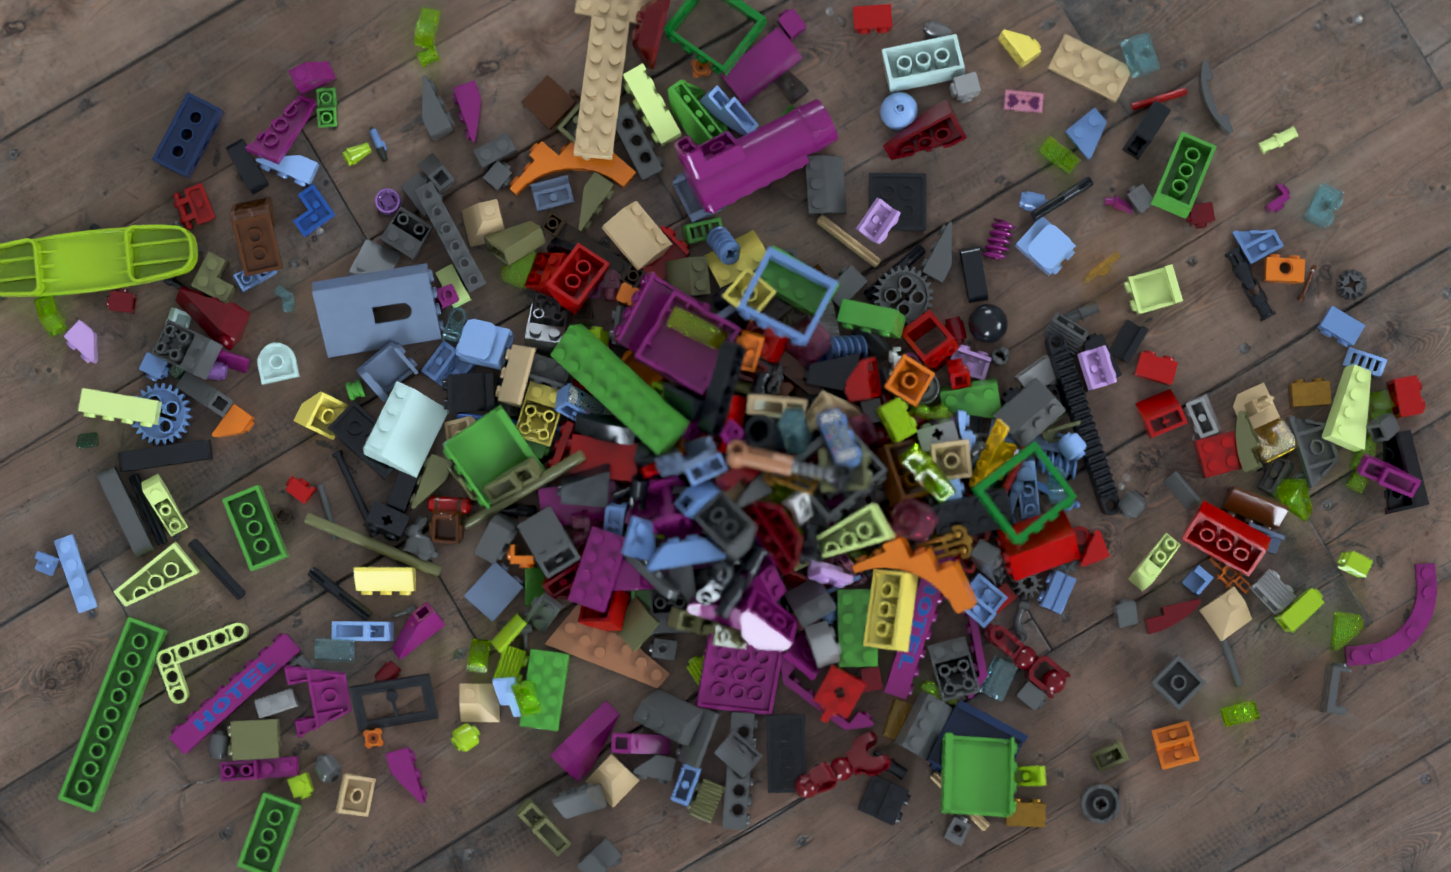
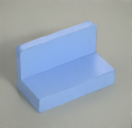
M515 677L494 678L492 683L500 705H510L513 717H521L523 699Z

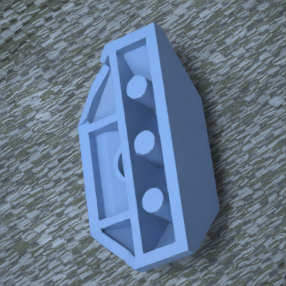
M698 534L686 536L687 539L679 540V537L667 539V542L662 543L646 566L648 571L726 559V554L704 538L698 537Z

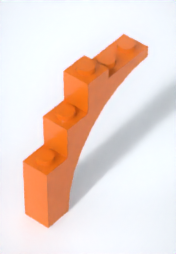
M541 141L539 144L535 143L529 150L531 152L529 156L534 162H529L523 168L524 173L512 180L510 191L517 196L538 179L563 171L597 172L625 189L637 174L614 152L612 160L600 158L585 160L581 156H574L575 144L573 142L569 145L566 143L559 151L561 154L558 155Z
M894 533L896 538L886 540L883 547L875 549L873 554L869 556L863 554L857 557L852 565L855 573L874 568H893L914 573L938 588L950 601L957 614L975 607L978 602L958 560L954 562L948 560L940 566L931 546L927 548L922 546L912 551L904 533L899 535Z

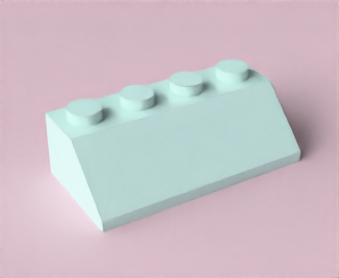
M957 34L882 49L885 74L890 93L950 81L954 77L965 75V66Z

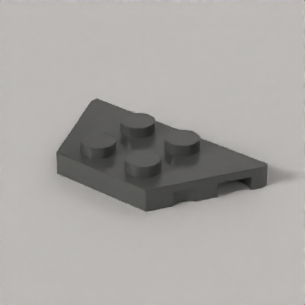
M1295 416L1287 417L1286 419L1308 487H1315L1316 483L1329 472L1330 468L1340 461L1335 443L1321 438L1326 423L1314 422L1309 419L1303 420L1295 418Z

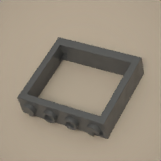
M853 432L855 447L859 446L862 449V446L866 445ZM819 436L794 459L799 463H806L819 452V449H823L826 446L823 436ZM867 446L866 452H870V465L877 472L872 477V482L868 483V489L856 490L830 513L823 508L813 495H809L811 505L828 524L831 521L836 522L843 515L842 512L846 508L848 510L853 508L857 504L856 500L862 496L864 498L872 491L871 487L876 483L880 485L887 478V469ZM792 479L791 483L807 489L802 483Z

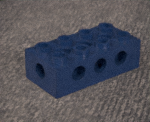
M187 92L152 160L190 180L225 112L215 105ZM201 115V120L198 123H194V118ZM192 132V137L189 140H185V135ZM179 149H183V154L180 157H176V152Z

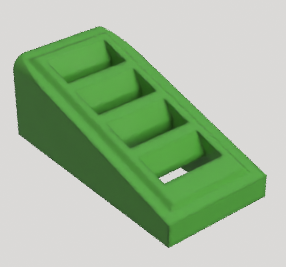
M718 217L682 226L681 230L685 243L690 245L706 241L707 234L704 225H707L708 232L713 229L712 223H715V227L723 226L721 218ZM697 227H699L702 237H699Z

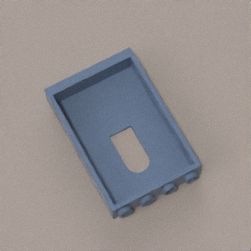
M427 263L312 282V293L328 358L381 349L391 340L395 345L398 343L400 345L442 339L441 331H445L443 319L439 320L438 315L441 314L440 304L435 302L437 290L436 286L432 287L431 282L434 281L433 272L428 270ZM397 303H406L412 309L410 316L407 318L375 323L372 311L373 307Z

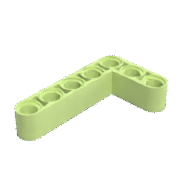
M234 623L160 651L157 654L156 660L171 701L177 704L185 703L190 697V691L179 663L244 640L249 635L248 626L244 623ZM238 626H241L244 630L241 637L235 634V629ZM219 633H223L226 638L222 644L217 641ZM202 639L207 642L205 650L199 648V642ZM184 646L189 649L187 657H183L180 652ZM165 653L171 656V661L168 664H165L162 660ZM172 671L176 672L178 676L175 682L169 679V674ZM178 689L184 692L182 700L176 698L175 694Z

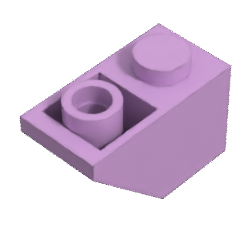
M78 320L65 334L64 337L68 340L66 344L73 350L77 348L82 353L80 357L87 363L91 361L96 364L98 362L97 333L85 322Z

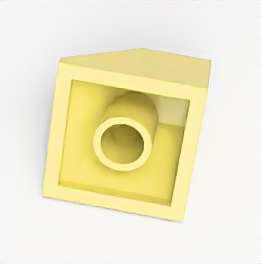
M1004 29L998 38L1021 69L1041 53L1040 44L1035 39L1032 40L1030 36Z
M320 391L301 404L294 421L334 440L335 436L327 429L349 405Z

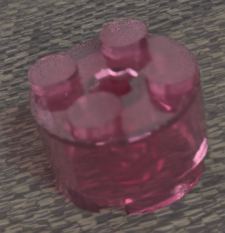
M811 320L804 321L795 331L805 335ZM817 323L806 346L794 345L789 338L785 346L799 360L802 366H808L817 363L832 348V344L829 342L831 336L820 323Z
M913 499L899 502L894 507L891 515L893 531L898 536L914 541H926L938 522V516L930 505Z

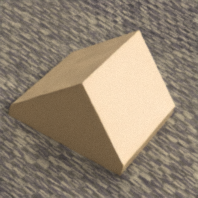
M345 773L343 775L336 813L368 817L376 779Z

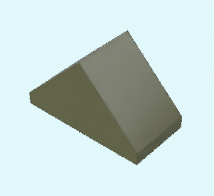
M1115 741L1091 754L1100 772L1130 759L1120 741Z

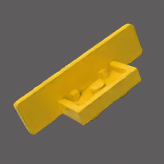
M996 419L985 443L986 448L982 451L972 477L969 479L968 486L970 488L1013 457L1017 449L1015 444L1003 442L1009 427L1001 419Z

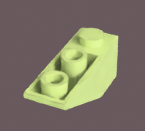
M158 473L141 482L143 493L170 536L188 528L173 497Z
M1166 532L1137 566L1128 580L1143 592L1154 582L1181 544Z

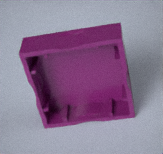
M674 290L662 309L656 325L647 334L638 349L635 361L702 399L708 390L721 344L725 340L735 342L736 337L741 334V328L716 314L704 310L696 302Z

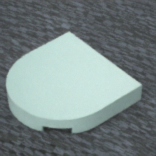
M271 343L262 349L257 359L262 385L300 377L296 356L290 347L282 343Z

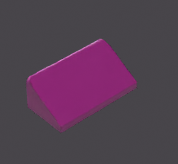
M222 349L216 359L217 362H223L224 365H228V368L242 373H247L251 362L249 358Z

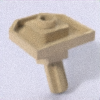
M1264 383L1237 394L1232 407L1236 417L1240 411L1247 412L1254 429L1280 418L1272 401L1274 397L1270 396Z

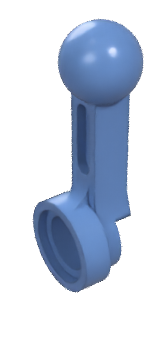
M1015 479L1010 487L1009 503L1014 524L1017 523L1013 513L1019 494L1025 490V484L1020 479Z

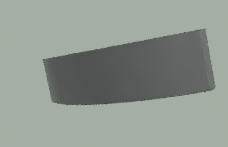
M1207 60L1203 61L1200 64L1198 75L1202 103L1208 116L1217 128L1224 134L1230 135L1233 132L1232 125L1227 114L1220 116L1207 84V82L1213 79V75Z

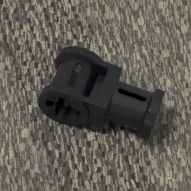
M816 524L801 525V529H803V541L799 556L801 564H805L807 561H815L817 563L822 561L821 541L817 540L816 529L818 525Z

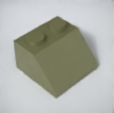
M707 256L687 257L665 262L667 283L693 298L707 297L711 294Z

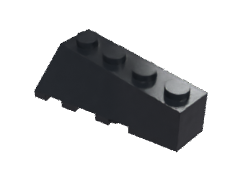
M1411 430L1398 432L1391 439L1382 441L1383 461L1421 480L1413 498L1386 487L1384 491V498L1387 500L1385 515L1429 505Z

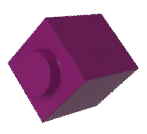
M793 8L791 10L786 9L778 15L780 18H778L777 23L790 40H793L806 30L807 26Z

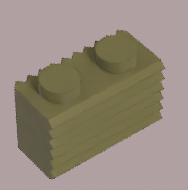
M706 778L703 781L699 780L694 790L698 792L696 798H691L687 807L690 810L689 815L711 823L725 786Z

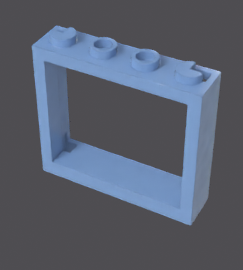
M769 246L736 311L744 319L749 320L750 318L756 321V325L764 329L768 327L774 330L773 333L775 335L791 339V343L794 345L806 346L838 281ZM768 260L827 289L805 335L746 306Z

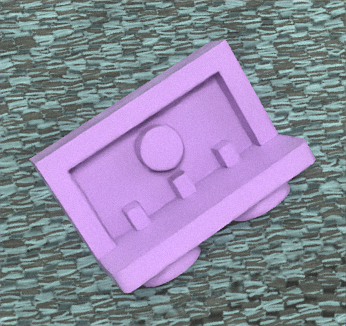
M876 198L856 227V230L870 241L880 244L887 238L891 227L898 222L901 213L890 207L880 198Z
M960 344L959 349L951 356L950 360L962 358L963 365H967L970 371V377L984 380L992 358L988 357L989 354L978 350L975 353L970 351V347Z
M1106 345L1077 354L1088 391L1117 382L1116 373Z
M809 561L807 578L816 580L819 583L831 584L837 588H844L845 585L853 583V575L843 573L842 567L825 562Z

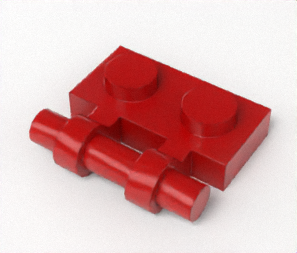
M202 183L184 189L185 198H181L180 193L172 195L175 201L173 203L174 207L178 209L181 216L180 222L184 224L185 229H193L192 220H196L197 225L200 226L217 219ZM186 204L190 205L193 213H187L185 208Z

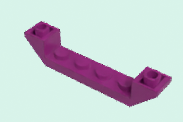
M963 611V615L968 617L969 624H966L967 635H971L972 643H969L971 654L975 655L976 662H973L975 673H978L977 681L980 687L988 674L977 621ZM974 693V694H971V695H967V698H968V699H969V698H973V696L975 695V693Z
M782 656L781 673L783 683L823 713L824 710L820 709L822 705L813 700L816 693L809 688L804 690L800 686L802 682L794 676L791 679L788 677L796 666ZM858 711L849 723L846 722V718L839 714L836 717L833 715L830 717L832 721L844 730L871 727L874 724L871 721L873 717L865 711L862 713Z

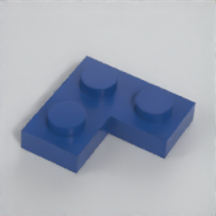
M314 184L298 194L308 211L293 222L304 237L336 216Z

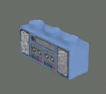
M570 383L557 391L555 410L573 421L576 420V413L612 415V412L599 400Z
M839 407L818 414L817 424L835 466L837 464H846L853 468L860 465L862 453L859 446L855 447L853 431L851 429L848 430L846 426L848 421L845 413H841Z

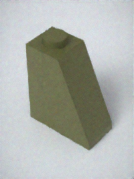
M532 221L484 236L489 253L507 265H511L546 243L544 230L540 225H536Z

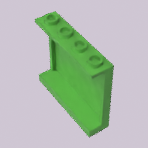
M501 404L443 443L445 448L443 453L448 460L453 459L456 464L453 467L457 473L465 476L467 480L464 482L470 491L474 489L477 493L475 498L481 506L485 505L487 509L490 508L489 505L492 503L483 492L482 487L505 471L532 456L543 471H545L543 464Z
M945 733L942 736L940 813L1010 817L1013 815V812L1016 811V801H1013V793H1016L1017 788L1016 781H1014V774L1017 772V762H1014V754H1017V743H1014L1015 737L999 739L954 736L953 733Z

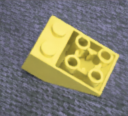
M530 381L516 425L524 439L545 446H551L562 415L555 410L556 396L559 389Z

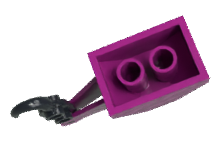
M720 562L713 565L714 569L722 567L726 569L727 573L707 583L698 592L697 598H692L689 601L688 612L692 615L704 617L742 630L743 639L757 649L786 650L792 645L798 619L755 586L746 593L745 599H741L738 605L734 606L728 620L721 618L713 611L723 600L718 598L726 591L729 581L734 576V571L729 564Z

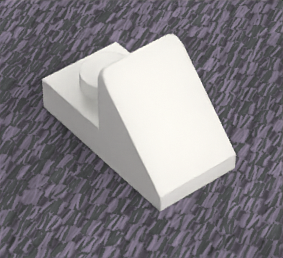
M795 491L781 503L792 511L794 524L799 527L813 516L809 494Z

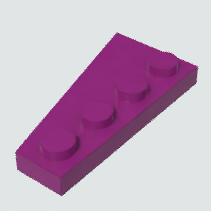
M299 94L283 110V114L279 118H275L264 132L261 131L256 136L257 139L252 144L249 143L245 147L246 151L279 165L316 108V101Z

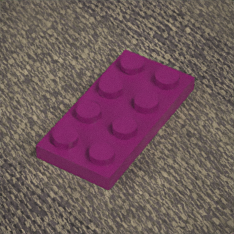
M592 526L568 598L569 601L603 613L606 612L624 558L621 550L625 537Z

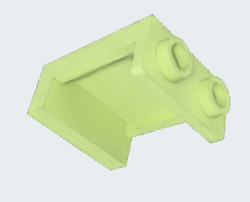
M1172 264L1139 275L1129 276L1126 278L1127 282H1124L1126 292L1130 293L1132 298L1130 301L1131 309L1133 312H1136V315L1183 301Z

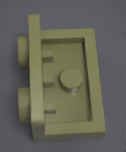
M711 622V625H703V633H713V645L746 649L747 641L743 639L742 630L730 626L724 627L723 624L718 622Z

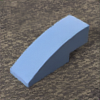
M718 85L710 89L699 101L718 120L742 135L754 131L759 126L735 97L729 99Z
M332 621L331 641H394V622Z

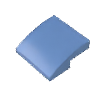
M443 341L421 371L442 386V379H445V374L471 373L476 364L461 361L456 356V349L446 341Z
M977 572L969 584L978 602L975 607L965 610V612L985 628L1008 597Z

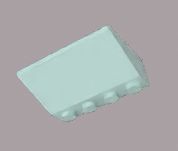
M396 381L364 446V455L417 478L448 414L447 410H444L443 406L414 388Z

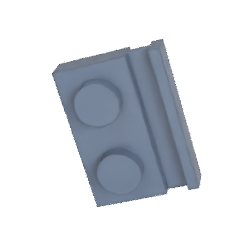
M568 175L530 184L537 212L575 203Z

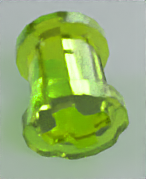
M434 45L431 46V49L424 52H417L423 68H426V65L432 62L441 61Z

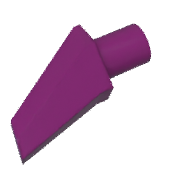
M1117 195L1114 198L1105 197L1104 205H1113L1114 209L1132 213V206Z

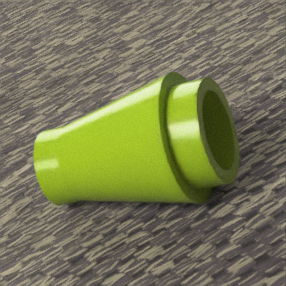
M366 142L361 145L345 148L346 151L342 152V155L347 165L350 166L352 164L356 165L365 156L372 153Z

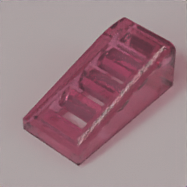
M867 413L848 418L853 432L865 445L879 442L878 431Z

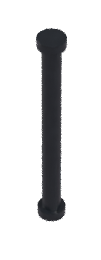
M337 451L332 454V457L336 458L365 521L369 513L344 460L343 451ZM370 532L369 537H370V538L375 537V536L379 535L380 533H378V532H377V533H372V532Z

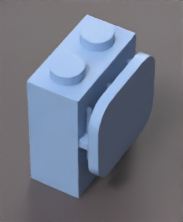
M1044 217L1037 220L1015 245L1020 252L1048 276L1052 273L1055 275L1063 267L1060 263L1064 259L1068 261L1074 255L1075 251L1073 249L1076 246L1068 236Z
M477 319L467 320L462 328L460 341L456 346V356L463 362L502 370L507 361L505 359L507 349H511L515 335L510 329L495 326L490 322Z

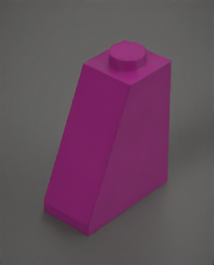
M305 62L288 70L296 88L302 95L336 80L329 62Z

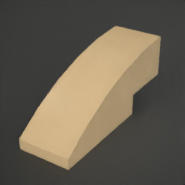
M749 394L746 414H764L768 417L804 420L807 398Z

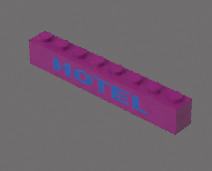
M942 549L935 551L934 554L938 555L941 553H945V550ZM956 556L939 559L938 562L940 566L948 560L954 562ZM921 577L916 589L908 652L896 651L884 687L885 693L906 699L907 695L911 696L914 684L911 683L913 677H917L920 666H917L919 658H924L926 648L923 646L925 640L929 641L932 630L929 628L931 622L935 623L938 611H935L937 603H942L944 596L938 588Z
M288 633L278 634L272 640L273 644L269 648L265 646L257 653L259 655L254 661L252 659L243 666L245 669L240 674L236 672L229 678L230 683L225 687L224 685L220 686L214 692L216 695L211 700L207 698L200 704L201 709L199 711L191 712L185 718L187 721L182 726L178 724L171 730L173 734L169 738L183 754H188L283 669L294 656L303 651Z

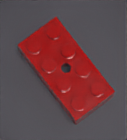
M1203 500L1187 524L1182 540L1249 577L1268 550L1271 537Z

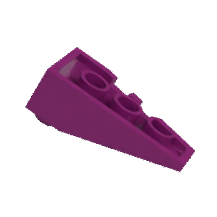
M606 700L550 756L579 782L592 769L620 714Z

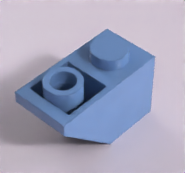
M708 479L687 488L674 504L685 516L694 519L693 516L720 492V489L712 480Z

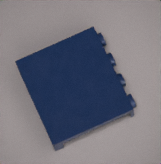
M958 699L926 761L930 763L929 767L939 772L942 764V736L945 733H953L954 736L999 739L1015 737L1014 743H1017V754L1023 743L1026 742L1028 735Z

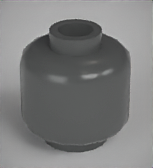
M1137 490L1127 491L1118 503L1121 509L1120 514L1127 519L1130 517L1138 518L1147 506L1146 497Z
M322 754L315 759L313 771L323 783H333L341 776L342 766L333 755L328 754L324 756Z

